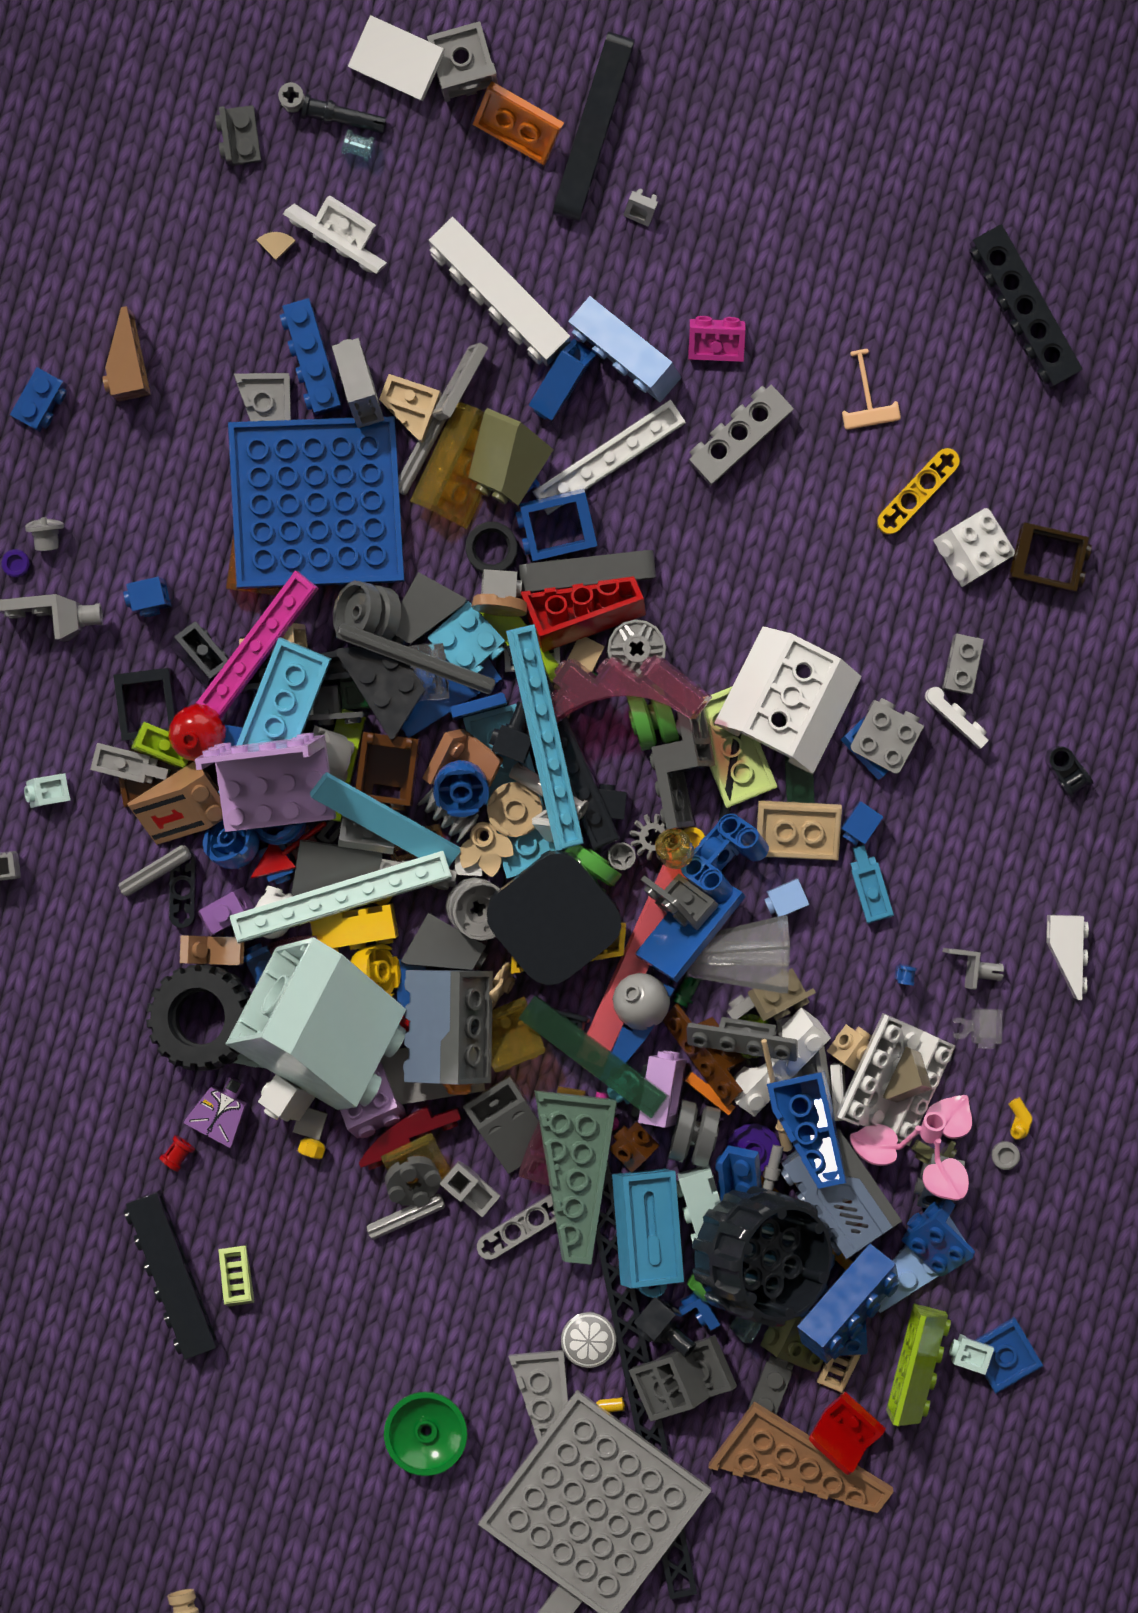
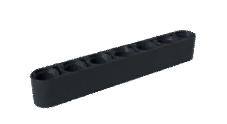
M609 31L607 33L552 213L554 215L577 222L581 219L635 39Z

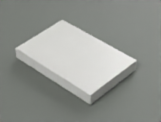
M370 15L348 67L423 101L445 53V49Z

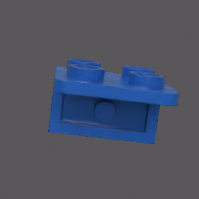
M944 1199L939 1203L933 1202L924 1213L914 1214L907 1222L909 1228L902 1238V1241L939 1276L948 1274L971 1260L975 1255L974 1249L946 1223L955 1207V1204L949 1199Z

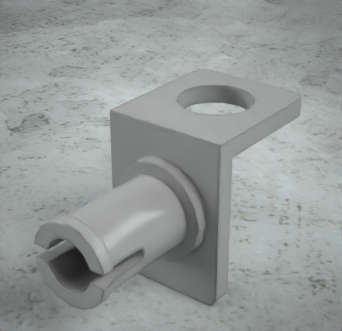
M943 948L942 952L968 955L965 988L976 990L978 978L1002 980L1003 974L992 973V971L1004 972L1003 964L980 962V952Z

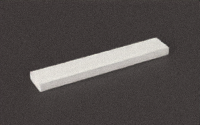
M669 400L534 490L533 494L537 499L580 489L587 490L686 424L673 402ZM563 505L546 508L544 510L547 513V515H549Z

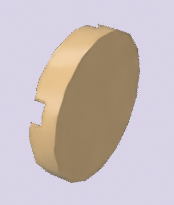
M518 782L502 784L494 790L487 806L488 818L495 830L511 837L527 835L535 829L532 824V818L542 812V804L538 794Z

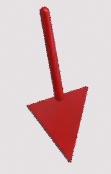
M325 821L321 822L283 851L278 845L269 844L251 879L295 869L296 866L286 855L299 846L300 839H309L323 829L327 823Z

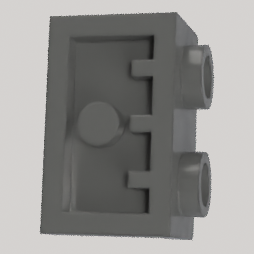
M225 106L219 107L220 115H215L217 131H222L223 142L219 143L221 159H226L228 166L262 162L254 106L226 109Z

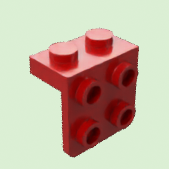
M844 1392L825 1408L811 1432L809 1440L838 1469L850 1475L854 1472L865 1450L883 1435L886 1428L848 1393Z

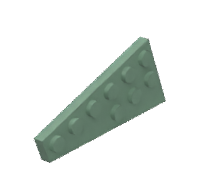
M534 1090L561 1257L564 1262L591 1264L617 1101L609 1098Z

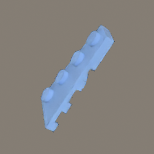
M949 1216L946 1223L964 1240ZM907 1245L892 1260L896 1264L899 1286L891 1297L886 1296L881 1301L880 1313L939 1276Z

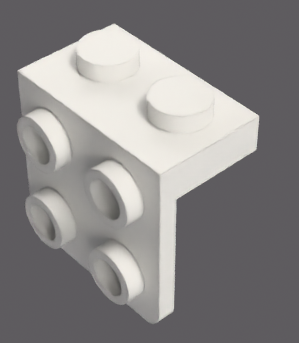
M984 508L933 540L961 587L1015 554L1014 548L988 508Z

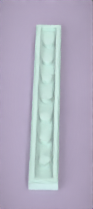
M440 851L230 915L229 917L237 943L239 944L451 879L452 876L444 851Z

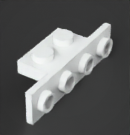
M332 196L326 198L316 217L296 204L291 205L284 211L283 215L290 218L289 221L293 225L307 229L313 233V237L318 241L329 243L335 247L340 255L347 258L351 257L359 262V266L365 271L377 274L386 266L387 262L364 248L376 225Z

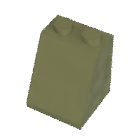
M487 408L483 415L468 478L477 484L475 489L487 497L492 494V497L502 504L506 505L509 501L519 506L554 449L520 421Z

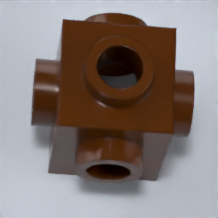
M636 1121L629 1129L624 1125L613 1136L616 1142L609 1150L632 1173L660 1145Z

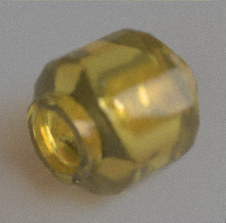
M678 828L668 829L658 836L655 849L661 862L666 867L681 869L692 861L694 846L688 834Z

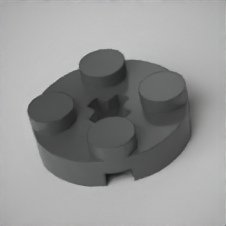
M423 1156L408 1157V1162H404L401 1165L398 1161L387 1171L384 1180L389 1199L401 1205H415L417 1207L427 1205L430 1198L438 1191L441 1182V1176L435 1163ZM415 1178L418 1179L414 1183H408L409 1181H413Z

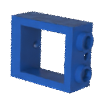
M584 489L519 504L521 511L516 512L519 528L525 527L527 538L522 539L525 555L531 554L532 561L597 546ZM576 502L584 540L537 550L529 512Z

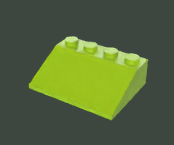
M913 1303L886 1408L893 1425L921 1423L922 1416L927 1417L930 1407V1400H927L929 1389L934 1390L937 1380V1374L934 1373L936 1362L941 1363L944 1347L940 1346L942 1337L948 1335L951 1320L947 1319L948 1315L945 1311Z

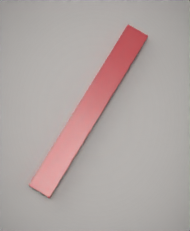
M667 854L655 884L665 890L678 874L686 878L681 872L683 860ZM648 896L625 947L624 956H621L577 1054L578 1057L603 1068L623 1026V1022L619 1019L613 1008L612 998L615 988L621 980L631 974H646L650 965L639 959L635 953L667 914L655 904L656 901Z

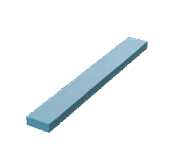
M534 624L508 630L506 633L555 850H563L583 844L584 842Z

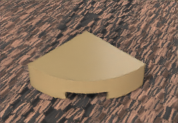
M270 232L257 239L258 243L276 261L296 243V240L291 236L281 232Z

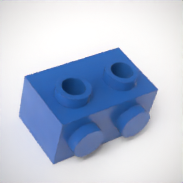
M159 576L126 584L128 591H123L127 608L130 607L133 612L144 616V618L160 615V609L172 607L166 580Z

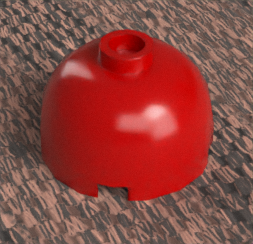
M193 704L183 708L174 716L169 726L168 738L171 747L179 756L186 760L195 761L196 758L203 755L202 751L208 750V748L214 747L216 744L224 743L226 738L225 724H222L219 718L220 715L216 710L207 705Z

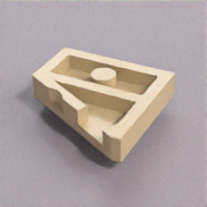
M388 374L379 400L419 442L423 443L433 418L432 413L442 393L439 390Z

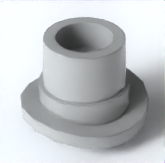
M42 517L25 525L26 532H32L35 550L47 551L58 548L59 529L64 528L63 522Z

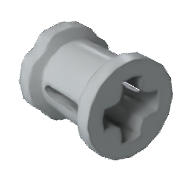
M296 83L284 84L278 93L281 105L288 112H298L303 108L305 100L303 91ZM292 92H295L298 98H294L293 103H289L287 98L290 97Z

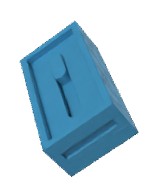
M655 1169L612 1174L620 1284L629 1288H638L647 1297H658L665 1292L667 1284L684 1282L676 1172L669 1169ZM655 1285H657V1287H655V1288H651V1289L648 1288L649 1286H655Z

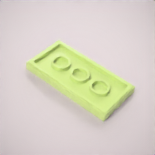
M732 687L703 698L715 766H711L710 770L726 808L777 788L760 743L744 734H741L740 740L738 737L733 736L732 733L714 725ZM735 739L739 743V750L736 754L730 755L732 740ZM738 756L737 762L731 768V777L734 783L731 801H729L725 791L729 760Z

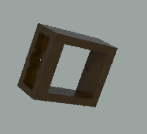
M1026 522L1022 523L1008 578L1066 592H1076L1078 587L1082 588L1086 572L1082 571L1084 560L1088 561L1091 554L1092 545L1088 544L1089 537ZM1033 534L1077 544L1068 583L1024 573Z

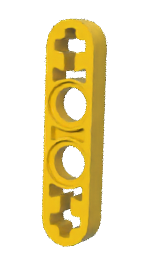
M949 448L940 450L880 513L877 518V526L881 532L890 535L900 530L959 466L960 459L956 451ZM941 455L945 457L951 455L953 457L951 460L953 467L945 466L940 472L945 475L941 479L937 471L930 468V465L933 464L937 468L942 463ZM923 474L933 475L936 481L933 488L925 489L920 485V478ZM912 494L916 498V506L913 509H905L901 505L903 495ZM895 504L898 510L906 514L907 517L903 519L900 514L894 521L897 525L895 528L892 526L885 528L883 526L885 523L883 517L885 515L891 517L896 512L895 509H892V506Z

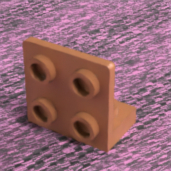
M465 729L445 732L423 779L429 784H434L435 777L442 767L453 761L465 760L478 765L483 770L490 788L503 762V758Z

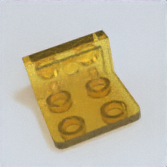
M525 996L492 1010L491 1065L495 1072L508 1070L524 1061L535 1059L546 1051Z

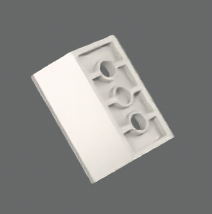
M763 626L714 725L736 736L742 733L789 757V763L813 774L862 676L841 658L791 633ZM800 664L807 665L811 671L810 677L800 678L796 674V667ZM775 713L783 714L786 718V725L780 728L774 726L771 721L772 715Z
M882 1013L836 1113L837 1117L857 1126L859 1124L865 1127L873 1124L886 1125L896 1133L898 1142L901 1143L915 1130L916 1126H919L951 1058L955 1045ZM905 1047H909L921 1053L932 1089L896 1103L883 1098V1095Z

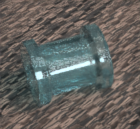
M348 129L343 141L341 154L351 153L363 157V160L368 162L373 151L375 138L370 137L368 139L353 134V131Z

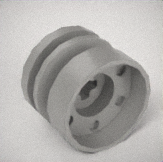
M631 620L624 622L614 630L609 638L607 653L610 664L617 673L625 678L639 680L651 676L659 669L665 658L666 645L663 635L656 626L643 620ZM639 642L642 643L643 647L641 650L644 654L632 656L630 654L632 650L630 644L634 643L637 645Z
M476 877L464 879L456 884L448 894L446 902L447 916L452 925L471 939L482 941L494 938L495 935L487 922V907L492 894L496 890H500V888L486 879ZM474 901L482 904L478 907V913L470 910L474 907Z

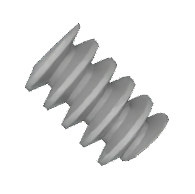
M433 788L418 803L419 806L428 803L425 809L427 814L434 810L436 811L433 817L434 821L443 818L441 824L443 829L452 826L449 832L450 836L460 834L457 843L473 828L479 816L477 813L467 817H454L447 814L446 810L436 805Z

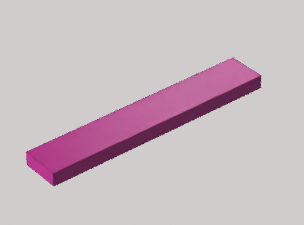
M295 571L196 704L207 705L216 710L221 720L273 651L278 638H282L319 588L300 572Z

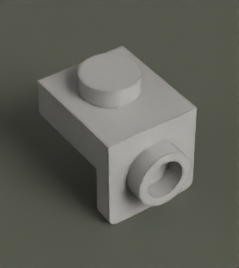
M740 994L728 1003L731 1008L727 1010V1013L732 1019H738L755 1005L749 995L744 998Z

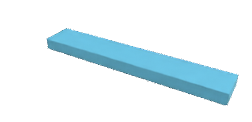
M325 772L310 792V796L314 800L418 858L444 851L449 867L461 852L459 846L328 772Z

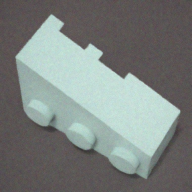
M709 1164L707 1168L697 1167L677 1173L679 1179L676 1181L678 1197L684 1196L687 1207L682 1208L687 1224H693L695 1231L694 1234L690 1235L692 1242L694 1238L698 1237L704 1222V1214L708 1209H713L721 1202Z

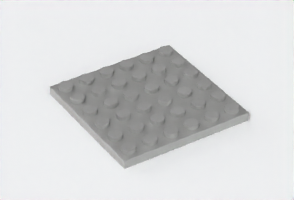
M576 1390L480 1519L478 1525L598 1613H620L711 1492V1487L579 1390Z

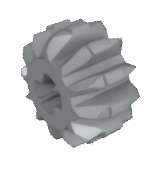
M648 814L644 815L647 825L643 826L641 822L636 820L634 824L641 831H630V835L639 836V840L630 843L631 846L641 843L642 847L637 851V855L640 856L647 849V860L652 859V851H656L659 860L662 859L661 848L670 854L672 850L665 845L666 841L676 843V839L667 838V834L657 839L658 844L651 845V841L647 843L645 837L649 835L648 830L655 829V833L659 831L660 834L668 831L664 829L666 825L663 822L661 825L658 824L659 814H655L654 823H650Z

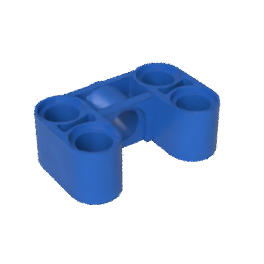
M727 814L719 820L689 857L683 861L681 872L688 881L715 900L716 903H723L731 897L733 888L721 870L734 855L737 856L739 853L751 861H760L768 854L769 846L755 827L735 814Z

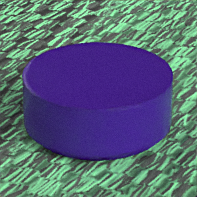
M13 549L4 554L1 565L7 575L18 578L24 576L29 571L31 563L25 552Z

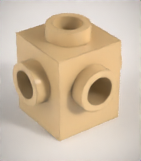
M846 1024L836 1036L827 1052L856 1072L872 1035L859 1026L854 1030Z

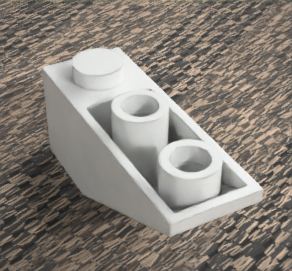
M1047 915L1046 943L1073 997L1077 1000H1082V994L1087 993V977H1083V966H1087L1088 951L1083 949V940L1088 938V922H1084V916Z

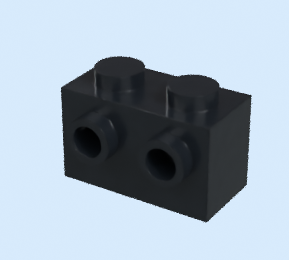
M196 621L174 636L171 645L172 650L207 689L229 660L227 654L216 646L210 634L204 628H201Z

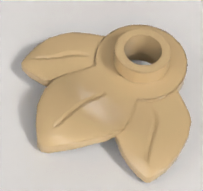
M477 823L471 829L470 839L461 846L460 863L462 868H468L478 863L479 867L487 875L494 877L501 868L502 857L514 855L512 842L507 836L499 834L491 823ZM484 830L489 834L487 841H483L480 838V834Z
M508 962L502 966V969L499 970L493 980V989L489 992V996L492 999V1009L497 1004L498 999L504 993L508 994L515 984L513 974H511V964Z

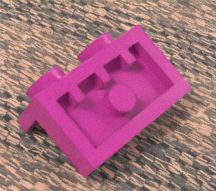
M698 316L696 319H690L689 360L744 362L745 321H740L736 317L712 320L708 316Z

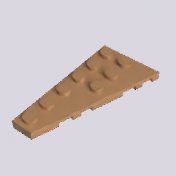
M755 1401L711 1459L708 1466L709 1469L717 1471L718 1468L727 1470L739 1477L746 1475L760 1479L762 1483L792 1491L817 1494V1497L826 1500L829 1497L844 1501L845 1505L876 1513L880 1511L893 1494L892 1486L858 1465L853 1473L850 1475L845 1474L821 1451L814 1447L809 1440L808 1434Z

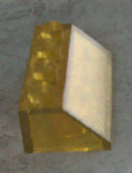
M459 402L440 436L410 502L467 529L483 497V494L475 489L477 484L469 479L468 476L484 412Z

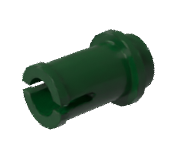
M687 971L677 993L673 992V1001L687 1008L689 1003H693L691 999L703 978Z

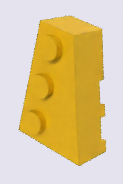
M393 903L340 912L310 922L312 936L339 952L338 947L349 945L350 950L366 947L367 942L376 941L377 944L394 943L393 938L399 936Z

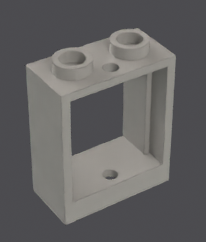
M359 338L343 340L339 344L333 345L332 349L345 394L357 428L384 421Z

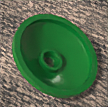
M435 1392L413 1393L401 1399L390 1411L384 1427L385 1446L393 1461L405 1471L422 1476L439 1474L452 1467L461 1457L467 1441L466 1421L461 1410L449 1398ZM429 1426L432 1432L428 1435L423 1434L421 1428Z

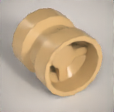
M194 1589L176 1591L167 1596L169 1605L173 1607V1613H199V1609L194 1604L196 1599Z

